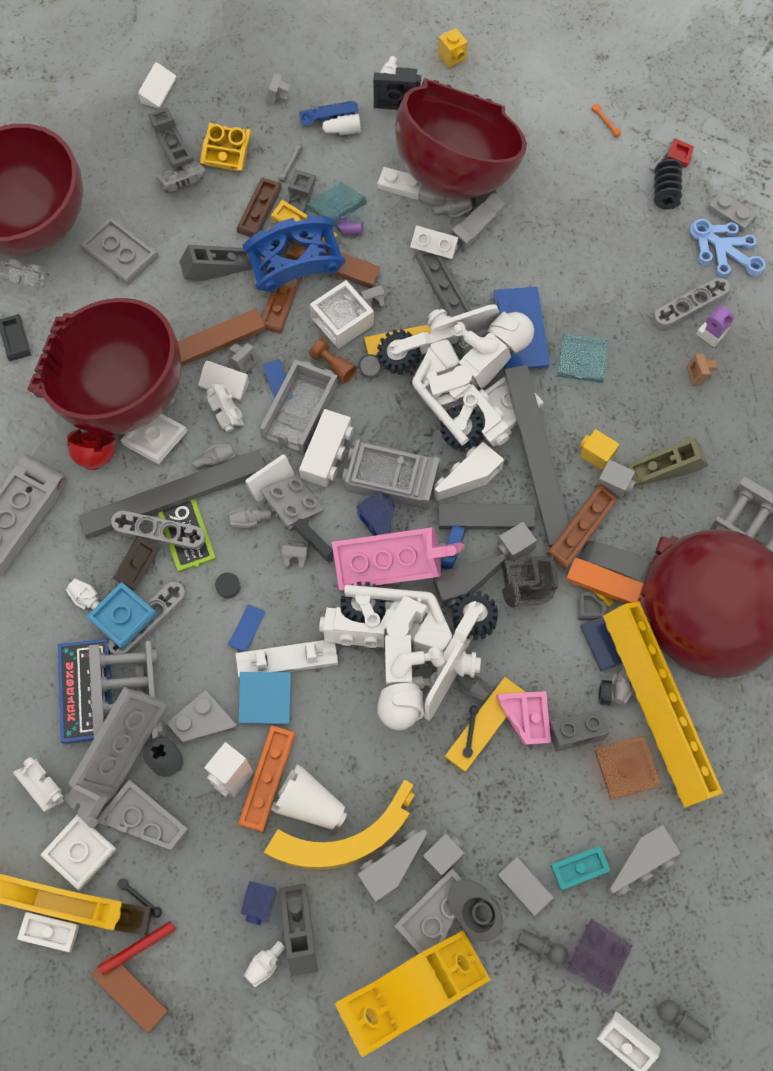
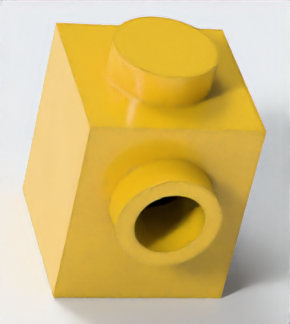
M457 28L445 32L439 36L438 55L451 68L466 60L468 41Z

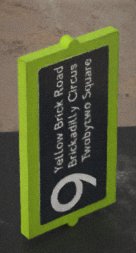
M195 499L158 513L161 519L197 526L204 532L205 543L199 549L195 550L169 545L178 572L193 567L199 568L201 564L216 559ZM167 527L164 530L167 539H172L177 535V529L174 527ZM182 529V537L180 539L181 542L183 541V537L189 538L191 540V543H194L195 540H200V538L197 535V532H194L192 536L185 535V529Z

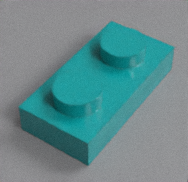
M601 846L550 865L560 891L611 871Z

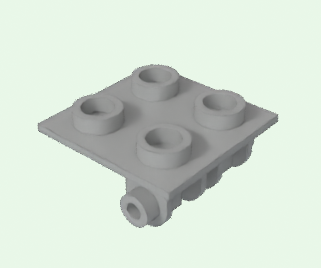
M192 161L175 169L172 167L166 168L156 177L162 183L160 184L162 191L170 193L178 189L176 182L180 188H183L181 180L188 186V181L189 184L200 181V178L203 177L202 172L206 170L197 161Z
M298 475L260 490L264 497L263 501L270 506L272 513H276L275 517L277 519L281 518L280 521L283 523L284 528L290 532L296 529L294 523L299 518L304 520L324 511V508Z

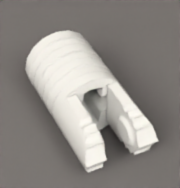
M359 114L337 116V119L327 120L323 122L322 129L326 134L339 133L340 136L361 133Z

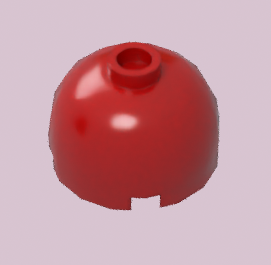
M76 429L67 436L69 456L79 466L87 470H97L99 467L108 464L113 458L116 449V438H113V435H101L90 432L81 433V429Z

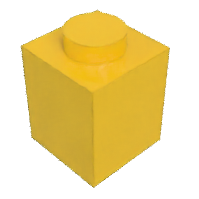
M595 429L591 436L586 435L580 444L582 448L580 457L603 471L608 460H612L615 456L619 443Z

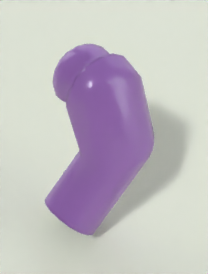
M337 212L334 215V224L341 233L358 234L364 232L362 222L351 223L343 212Z

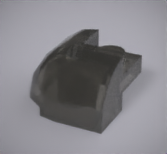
M554 556L531 557L528 560L504 561L502 563L505 588L502 589V593L508 606L511 608L533 607L546 604L553 598L555 591L558 589V576Z

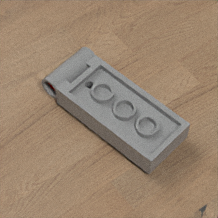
M24 454L19 459L16 467L0 487L1 576L4 575L60 496L59 492L65 487L68 479L66 475L27 454Z

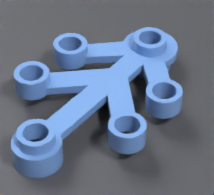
M698 219L691 225L690 234L698 240L700 249L698 262L701 265H709L713 258L708 247L709 241L715 246L718 263L716 275L719 278H726L731 270L727 263L726 254L745 266L747 274L752 277L758 276L763 272L765 268L763 258L759 256L749 258L734 248L735 246H742L746 250H752L757 242L755 236L735 237L739 227L733 222L726 225H711L706 219ZM724 233L729 238H720L715 234Z

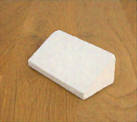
M155 62L138 92L140 102L160 109L177 76Z
M206 361L198 387L208 390L213 388V383L225 385L231 391L232 399L241 401L248 387L249 378L245 373Z
M282 454L247 478L245 482L249 493L259 502L264 499L260 492L261 489L295 476L287 457Z
M618 1012L612 1015L597 1037V1040L634 1071H647L659 1057L661 1050L657 1044Z

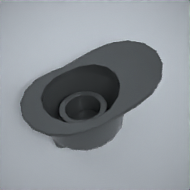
M460 880L454 883L449 889L447 897L448 906L453 915L473 939L479 942H488L495 939L503 925L501 908L498 902L475 881Z

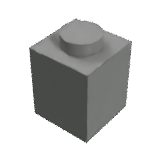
M609 459L597 486L601 484L616 498L622 500L625 492L630 494L636 482L632 480L635 471Z
M521 522L499 536L497 550L500 555L504 554L511 564L534 550L537 540L525 523Z
M445 834L423 855L422 859L441 878L463 857L464 852L461 849L464 846L454 835L450 838Z

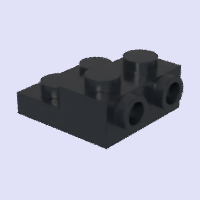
M396 67L395 74L374 72V108L398 110L404 94L412 88L421 86V75H417V69Z

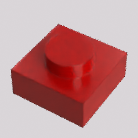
M675 138L671 142L666 159L679 160L682 163V167L686 168L689 165L694 146Z

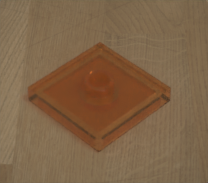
M645 736L599 747L594 750L610 800L661 786Z

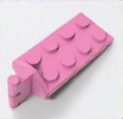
M434 527L332 542L339 590H345V585L353 584L357 586V582H361L362 586H365V582H370V586H373V584L382 585L440 577L441 557L458 554L464 550L465 546L461 542L439 545Z

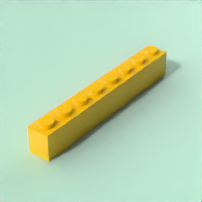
M640 601L624 604L603 615L607 630L611 634L616 651L623 662L627 677L632 683L636 698L643 709L647 724L652 730L657 747L663 756L667 771L672 777L678 797L682 801L684 808L722 794V789Z

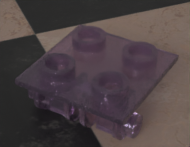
M591 919L589 925L586 924L585 926L586 930L582 939L578 940L579 946L574 948L576 952L571 961L567 963L569 965L567 971L575 976H580L607 995H610L633 945L594 919Z

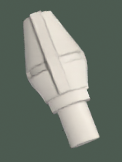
M391 56L388 62L381 68L380 73L395 74L396 67H398L396 65L397 58Z
M75 578L66 589L75 605L82 609L88 608L93 610L100 603L96 597L98 593L90 584Z
M277 941L270 951L267 950L265 952L262 950L252 959L244 974V977L252 986L256 987L267 980L277 968V958L286 949L280 941Z

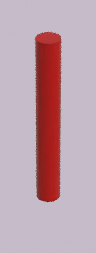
M169 921L98 965L102 976L174 932L175 928L172 922Z

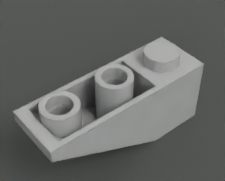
M664 825L635 842L607 888L608 896L616 893L619 897L632 889L629 884L638 879L640 883H643L654 876L652 870L661 866L662 870L676 863L674 857L679 855L680 851Z
M417 829L413 830L404 837L405 842L400 846L396 847L395 844L389 846L382 852L383 857L378 861L374 862L371 859L360 867L361 872L358 873V878L375 904L399 888L427 837L425 829L420 832Z

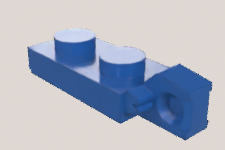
M352 100L299 111L300 122L302 125H312L317 118H321V121L333 119V115H354L353 112L359 111L358 103Z

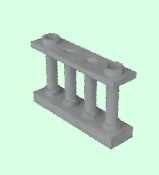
M744 476L734 491L739 497L725 520L718 516L710 529L737 531L754 538L768 515L773 517V493ZM751 503L758 507L760 511L745 533L733 526L745 505ZM773 537L771 538V540H770L769 543L767 544V547H768L772 552H773Z
M145 641V652L112 655L100 653L99 645H89L94 738L104 723L103 717L108 716L114 705L102 702L103 692H107L108 689L147 686L148 695L155 697L152 664H157L156 649H151V641ZM146 662L147 676L118 679L101 677L100 668H105V665ZM161 722L156 723L149 735L151 739L162 737Z

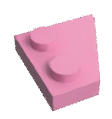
M546 691L496 695L497 701L523 745L551 743Z

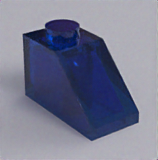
M379 490L356 506L357 516L373 536L392 533L395 505L388 495L384 496Z

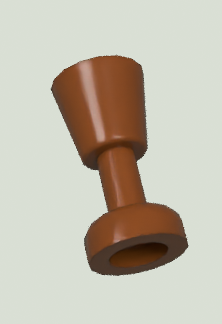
M321 338L317 340L311 347L309 355L315 360L325 359L330 364L331 371L337 375L342 384L350 381L357 371V366L340 356L335 357L328 351L330 345L326 339Z

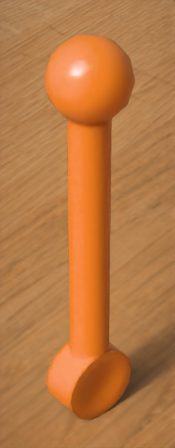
M594 104L592 111L599 114L613 131L614 137H619L621 131L616 129L600 110L601 106Z

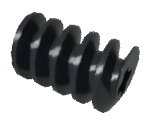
M666 159L655 166L654 203L661 209H674L681 204L682 163L679 160Z
M163 736L155 737L145 744L143 759L157 775L167 777L181 770L183 756L171 739Z

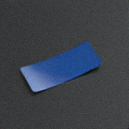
M280 359L263 364L274 398L286 378ZM293 394L289 396L288 400L294 398Z
M247 605L228 645L245 652L259 627L265 611Z

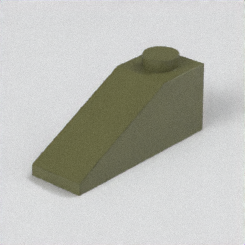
M692 437L627 465L629 469L635 471L632 480L636 481L635 486L687 475L707 467L708 463L701 444Z

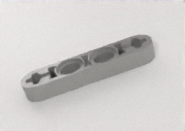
M714 278L658 308L653 317L654 326L660 330H667L718 303L727 296L730 289L729 282L724 278ZM695 296H704L706 298V302H697ZM685 305L688 311L685 313L679 312L676 306ZM660 316H662L663 318L669 316L667 321L665 319H659Z
M118 511L111 519L114 530L122 535L140 536L146 540L195 550L201 548L205 543L204 532L197 526L128 511ZM123 517H126L129 523L135 524V531H132L133 527L131 525H124L123 528H120L117 521H122ZM144 522H151L153 524V530L148 534L140 531V526ZM167 527L177 529V535L174 538L167 539L164 537V530ZM182 529H185L184 534L189 536L197 532L200 540H195L194 543H191L189 538L183 537L181 542Z
M171 582L162 588L147 603L151 608L157 605L163 607L162 615L155 617L145 627L144 632L138 634L134 641L130 642L124 650L117 649L115 643L109 640L108 648L112 654L132 653L186 600L184 587L178 582ZM170 591H178L179 597H171ZM162 598H164L166 602L168 601L170 605L168 608L166 604L161 600Z

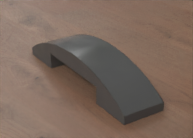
M168 107L148 114L155 134L170 164L175 168L195 161L188 145H185L177 130Z
M295 170L288 186L289 192L285 202L305 213L315 185L316 175ZM275 223L271 224L269 230L276 227ZM292 240L287 241V244H286L285 249L287 248V246L290 244V242H291Z
M593 541L587 542L580 558L642 583L645 582L651 565V561L636 554Z

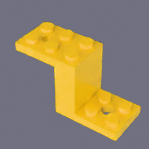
M463 930L421 952L371 984L335 1003V1006L361 1057H364L491 979ZM366 1014L370 1018L371 1023L367 1020Z

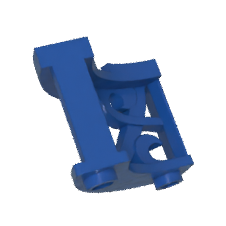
M306 216V220L295 221L294 218L275 223L276 227L267 232L264 230L259 231L242 245L244 252L248 253L257 282L255 284L256 289L267 292H274L285 283L305 275L318 273L335 274L346 263L345 257L341 256L332 229L335 225L333 218ZM294 239L300 245L308 246L304 254L297 260L279 256L285 249L287 241ZM323 249L328 250L330 256H327V252H326L325 250H323ZM266 267H267V272H268L267 275H265V272H264V269H265Z

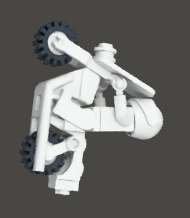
M494 304L454 317L447 316V312L444 309H436L428 316L427 325L430 327L431 334L423 332L412 336L408 331L406 333L400 329V332H397L395 329L392 330L393 334L390 335L389 332L385 334L387 336L386 339L383 337L380 339L382 344H378L379 352H377V355L383 366L393 374L397 372L398 375H402V371H405L406 374L409 373V368L412 367L414 370L416 368L415 363L419 364L420 362L419 357L425 355L412 383L420 397L440 420V432L449 446H452L455 450L459 448L461 451L468 452L474 444L476 446L479 444L478 440H482L483 435L493 448L496 445L504 444L509 439L511 431L502 420L505 415L497 406L491 407L488 403L491 399L483 388L510 360V353L516 354L532 342L534 326L526 315L518 312L508 314L502 312L500 314L497 305ZM489 328L487 331L488 335L485 337H479L475 334V332ZM458 340L460 341L459 346L462 353L466 354L461 360H459L452 346ZM482 413L484 414L486 420L485 427L483 426L484 423L480 417Z
M357 582V586L353 584L345 585L344 596H341V609L340 607L326 608L325 617L320 618L319 630L324 633V641L335 642L345 646L360 645L369 648H385L386 688L381 691L377 705V714L382 723L388 728L405 730L423 716L429 721L432 719L457 673L461 677H464V674L470 675L471 678H474L475 673H480L481 658L476 657V652L466 654V649L472 639H478V635L481 636V639L486 638V633L489 636L492 634L497 624L498 607L497 605L495 606L493 598L489 601V595L485 594L484 597H481V592L477 591V596H473V591L468 592V597L462 594L461 599H457L453 606L452 622H454L453 627L456 630L452 638L438 601L432 593L378 588L375 584L370 587V582H365V586H362L361 582ZM385 600H391V601H394V602H393V603H389V602H386ZM411 641L413 644V652H411ZM431 660L432 664L437 667V672H434L428 678H423V676L412 677V665L425 664V661ZM428 685L431 688V690L425 701L424 712L423 691H421L420 689Z

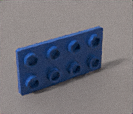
M538 287L494 290V302L500 314L502 312L507 314L512 312L522 313L532 321L534 326L532 342L516 354L510 353L511 358L504 365V370L528 365V369L549 367L550 361Z

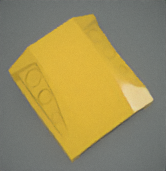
M209 123L203 142L200 164L233 171H243L252 131L250 129L242 130L241 128H229Z

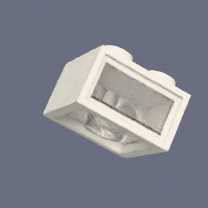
M347 280L310 304L311 319L337 349H340L374 326V311Z

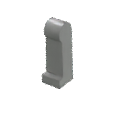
M496 193L490 195L462 223L457 224L452 229L451 235L459 237L457 245L463 251L505 209L507 204Z

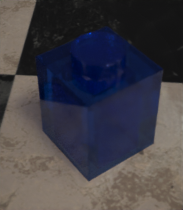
M249 881L240 912L241 915L246 916L245 922L260 926L262 921L269 922L277 893L276 888Z

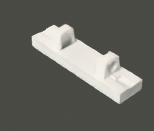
M324 640L236 653L239 680L240 672H295L338 665L335 642H326Z

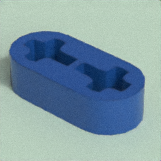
M453 525L447 544L462 542L465 528ZM458 554L443 557L441 567L445 569L454 568Z

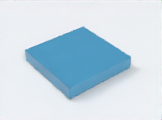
M121 582L86 618L123 650L156 617L157 612Z
M240 672L239 723L290 724L291 672Z

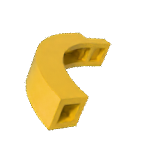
M404 779L383 815L374 824L355 836L334 842H310L292 837L278 829L264 853L280 863L309 870L336 869L360 862L382 849L402 829L410 815L409 812L402 808L403 806L408 808L415 796L412 792L414 785Z
M0 874V904L107 930H114L120 918L122 904L120 901L63 890Z

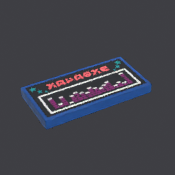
M108 638L58 644L60 733L62 744L94 740L89 645H99L100 653L110 655ZM105 665V668H100L101 677L111 679V665ZM112 689L102 693V702L112 704Z

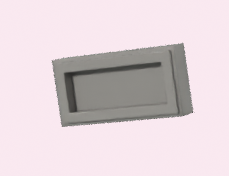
M518 857L497 875L533 917L554 898Z

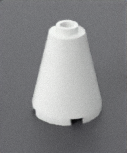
M298 764L295 765V769L290 772L278 793L280 798L277 803L274 802L271 807V811L331 830L335 826L340 827L347 813L343 812L345 806Z

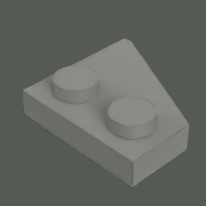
M206 690L166 723L184 744L196 741L201 737L214 736L215 733L222 731H232L238 727Z

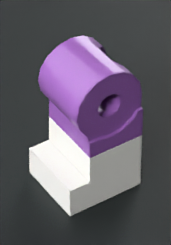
M718 306L698 329L696 335L712 347H715L727 334L734 319L733 313L725 306Z

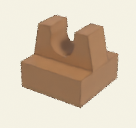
M695 354L686 366L693 386L702 385L708 377H711V371L718 368L716 361L706 360L704 354Z

